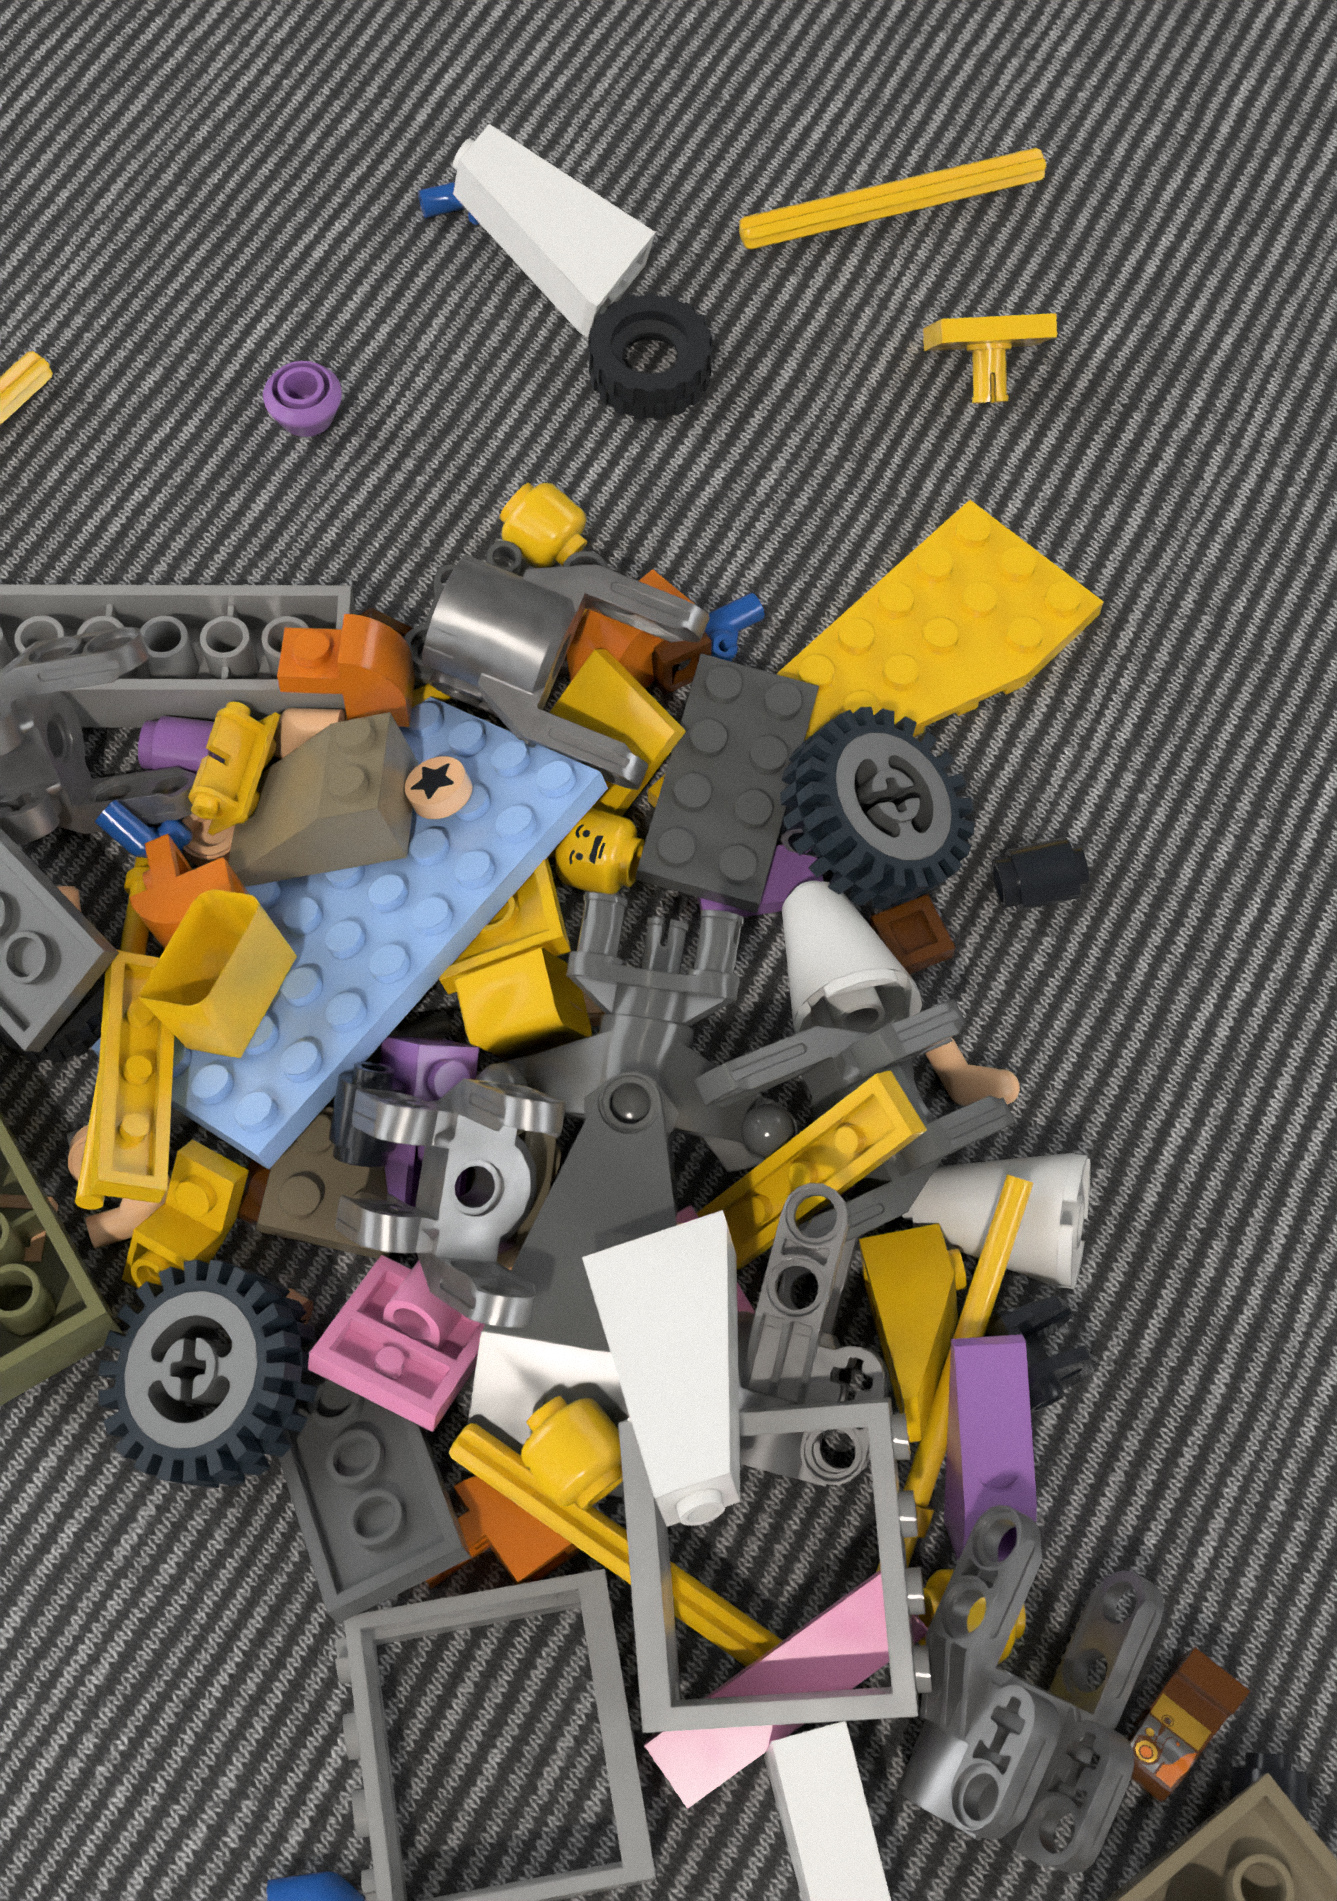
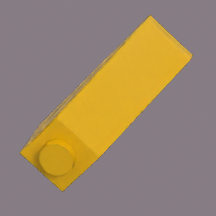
M939 1223L859 1239L864 1287L889 1372L899 1414H906L909 1443L922 1441L932 1408L933 1398L958 1321L956 1291L967 1288L961 1253L958 1248L947 1250Z

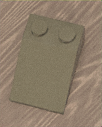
M391 712L332 723L261 773L256 788L260 794L258 805L247 821L235 825L228 861L244 887L407 858L413 806L405 794V782L412 770L418 766V761Z
M1266 1773L1134 1875L1105 1901H1337V1859L1269 1773Z

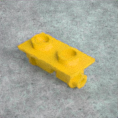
M228 702L226 708L220 709L217 712L206 749L223 758L224 763L209 755L202 758L188 796L189 801L192 803L191 811L194 815L202 819H212L208 834L213 836L238 823L242 824L255 811L260 797L256 788L262 770L270 762L276 750V741L273 737L280 714L275 712L257 721L250 717V709L239 702Z

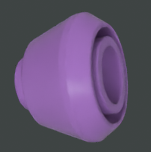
M296 361L282 366L269 377L263 390V400L268 413L286 431L301 437L315 436L325 431L331 425L342 398L341 385L337 376L327 367L309 361Z

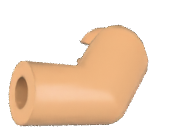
M286 709L280 715L273 739L276 741L274 756L281 760L330 724L346 721L344 710Z
M951 1038L952 1042L925 1054L949 1096L958 1105L967 1106L987 1096L1004 1097L1008 1105L1014 1102L1019 1095L1020 1085L1014 1073L1007 1069L999 1070L997 1068L969 1065L953 1038Z
M168 1175L167 1192H168V1188H169V1184H170V1180H171V1178L169 1177V1175ZM167 1192L160 1204L123 1198L119 1207L86 1217L88 1233L94 1248L132 1238L133 1230L165 1203Z

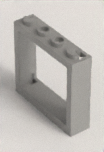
M891 1397L739 1409V1437L859 1427L868 1428L892 1687L681 1700L668 1530L653 1495L631 1418L629 1417L618 1423L643 1733L918 1716L919 1693L933 1692L928 1645H914L912 1615L925 1614L924 1588L921 1567L907 1568L904 1537H918L914 1490L900 1491L897 1460H910V1443L906 1414H892Z
M605 1569L365 1612L344 1621L346 1638L335 1639L337 1651L335 1662L340 1684L352 1683L355 1712L343 1714V1731L348 1759H361L364 1789L352 1791V1808L357 1837L364 1838L370 1836L373 1868L361 1871L362 1893L365 1894L366 1901H408L376 1645L581 1608L622 1861L419 1901H557L656 1881Z

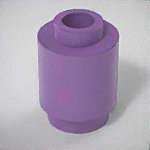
M162 716L158 721L147 720L143 724L138 742L140 766L143 769L151 770L177 766L196 775L202 758L208 755L224 763L223 758L206 749L214 722Z

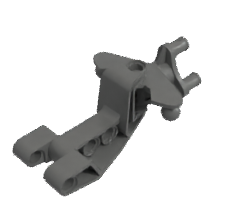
M585 893V905L577 951L570 952L566 976L605 1012L601 1016L599 1034L527 1057L491 1064L485 1067L476 1079L530 1087L565 1101L564 1118L570 1116L585 1119L511 1270L535 1285L536 1297L532 1323L529 1327L523 1328L485 1324L480 1335L468 1425L470 1423L479 1425L520 1455L526 1439L533 1433L526 1424L527 1420L538 1409L557 1396H562L568 1405L583 1398L595 1400L618 1429V1423L630 1417L582 1257L677 1226L676 1216L679 1201L671 1144L677 1137V1134L702 1137L728 1173L758 1166L798 1135L797 1124L793 1115L783 1106L758 1093L725 1108L713 1105L706 1106L694 1082L695 1079L704 1073L718 1067L691 1050L694 1030L691 1027L692 1024L730 1003H736L740 978L734 976L741 925L744 922L743 916L726 911L701 910V925L694 969H687L686 975L680 974L686 932H688L689 925L671 919L667 944L662 946L666 926L664 918H648L646 924L648 928L640 969L624 966V961L617 958L624 913L628 900L605 893ZM463 1467V1471L470 1472L465 1467ZM623 1482L608 1495L624 1497Z

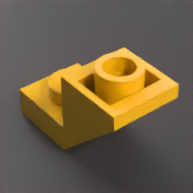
M193 1139L181 1148L176 1155L165 1203L133 1230L122 1280L136 1288L141 1287L146 1281L162 1286L158 1273L169 1267L184 1270V1262L192 1260L210 1263V1260H213L236 1221L249 1170Z

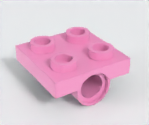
M381 1255L309 1352L308 1370L433 1432L476 1368L480 1335L485 1324L466 1318L430 1293L419 1260L411 1270Z

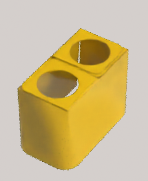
M216 889L208 890L200 894L192 902L139 992L142 997L138 998L179 1039L185 1048L241 1058L297 956L254 896Z
M541 947L455 978L454 982L469 1043L508 1061L592 1036L583 991L566 976L568 963ZM570 1001H571L572 1003H574L576 1006H578L580 1009H582L583 1011H580V1010H578L577 1008H575V1007L570 1003Z

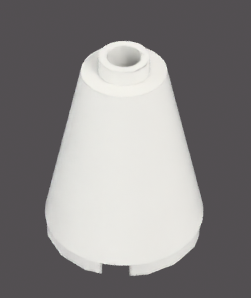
M808 881L797 886L786 898L782 906L795 1034L814 1026L873 1033L919 1013L922 1002L915 981L843 892L837 894L829 889L828 885L830 882Z
M1066 1153L937 1166L908 1213L903 1214L902 1217L905 1220H912L913 1228L939 1223L947 1247L958 1248L963 1253L980 1258L1007 1174L1032 1182L1034 1185L1006 1269L1059 1289L1061 1287L1074 1289L1080 1272L1085 1242L1081 1241L1083 1221L1088 1218L1090 1159H1087V1155Z

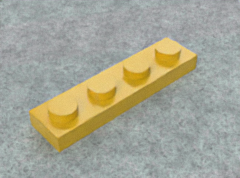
M117 950L119 954L105 970L90 1193L160 1204L167 1192L174 1034L138 998L142 997L139 992L159 958Z
M892 1071L877 1073L696 1214L700 1218L723 1210L737 1256V1270L741 1269L773 1246L782 1208L787 1197L796 1188L808 1183H820L835 1189L841 1195L926 1132L927 1129ZM822 1196L806 1198L799 1204L796 1210L795 1221L797 1226L816 1214L831 1201Z

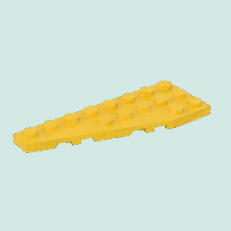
M969 500L785 665L777 675L819 686L805 740L839 714L848 710L854 713L860 707H872L874 715L882 708L894 711V725L905 716L917 722L913 737L924 733L925 726L953 713H956L959 717L978 708L979 701L1001 691L1006 695L1024 687L1100 615L1103 601L981 507ZM665 774L648 789V802L656 807Z

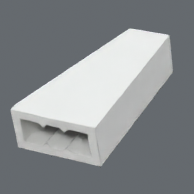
M489 124L475 141L470 138L467 139L458 150L453 161V168L457 170L453 195L578 332L588 338L590 329L594 328L596 317L599 314H603L607 310V306L619 300L646 265L655 231Z
M723 1210L582 1257L653 1495L667 1527L677 1523L687 1526L707 1523L719 1517L724 1512L725 1507L740 1502L737 1256Z
M846 1721L771 1741L764 1759L802 1901H891Z

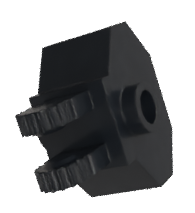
M1058 1295L1034 1301L1021 1307H1011L992 1316L989 1319L984 1337L1023 1335L1026 1341L1031 1413L1042 1410L1062 1399L1066 1395L1065 1389L1081 1382L1101 1365L1093 1351L1089 1352L1085 1346L1048 1357L1040 1340L1055 1333L1074 1316L1068 1303Z

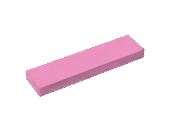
M881 1570L705 1698L849 1690L863 1682L889 1663ZM912 1615L914 1644L925 1637L928 1631L918 1615ZM805 1723L656 1732L646 1740L644 1746L688 1809L765 1753L771 1741L787 1737Z

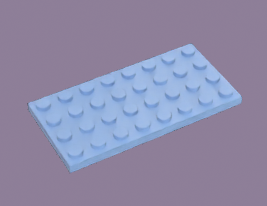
M431 696L421 704L414 706L411 709L410 726L399 727L415 755L418 765L428 759L439 756H449L460 761L472 782V793L469 800L459 811L441 819L423 818L413 808L407 858L245 887L248 893L254 896L261 904L297 957L241 1058L187 1049L174 1035L171 1107L269 1170L335 1096L339 1074L353 1072L355 1063L365 1062L435 984L444 971L476 938L484 926L492 920L508 902L509 898L532 875L541 862L548 857L605 793L608 787L600 771L539 744H536L534 748L529 747L528 744L523 740H519L512 732ZM101 1037L91 1047L98 1057L100 1056Z

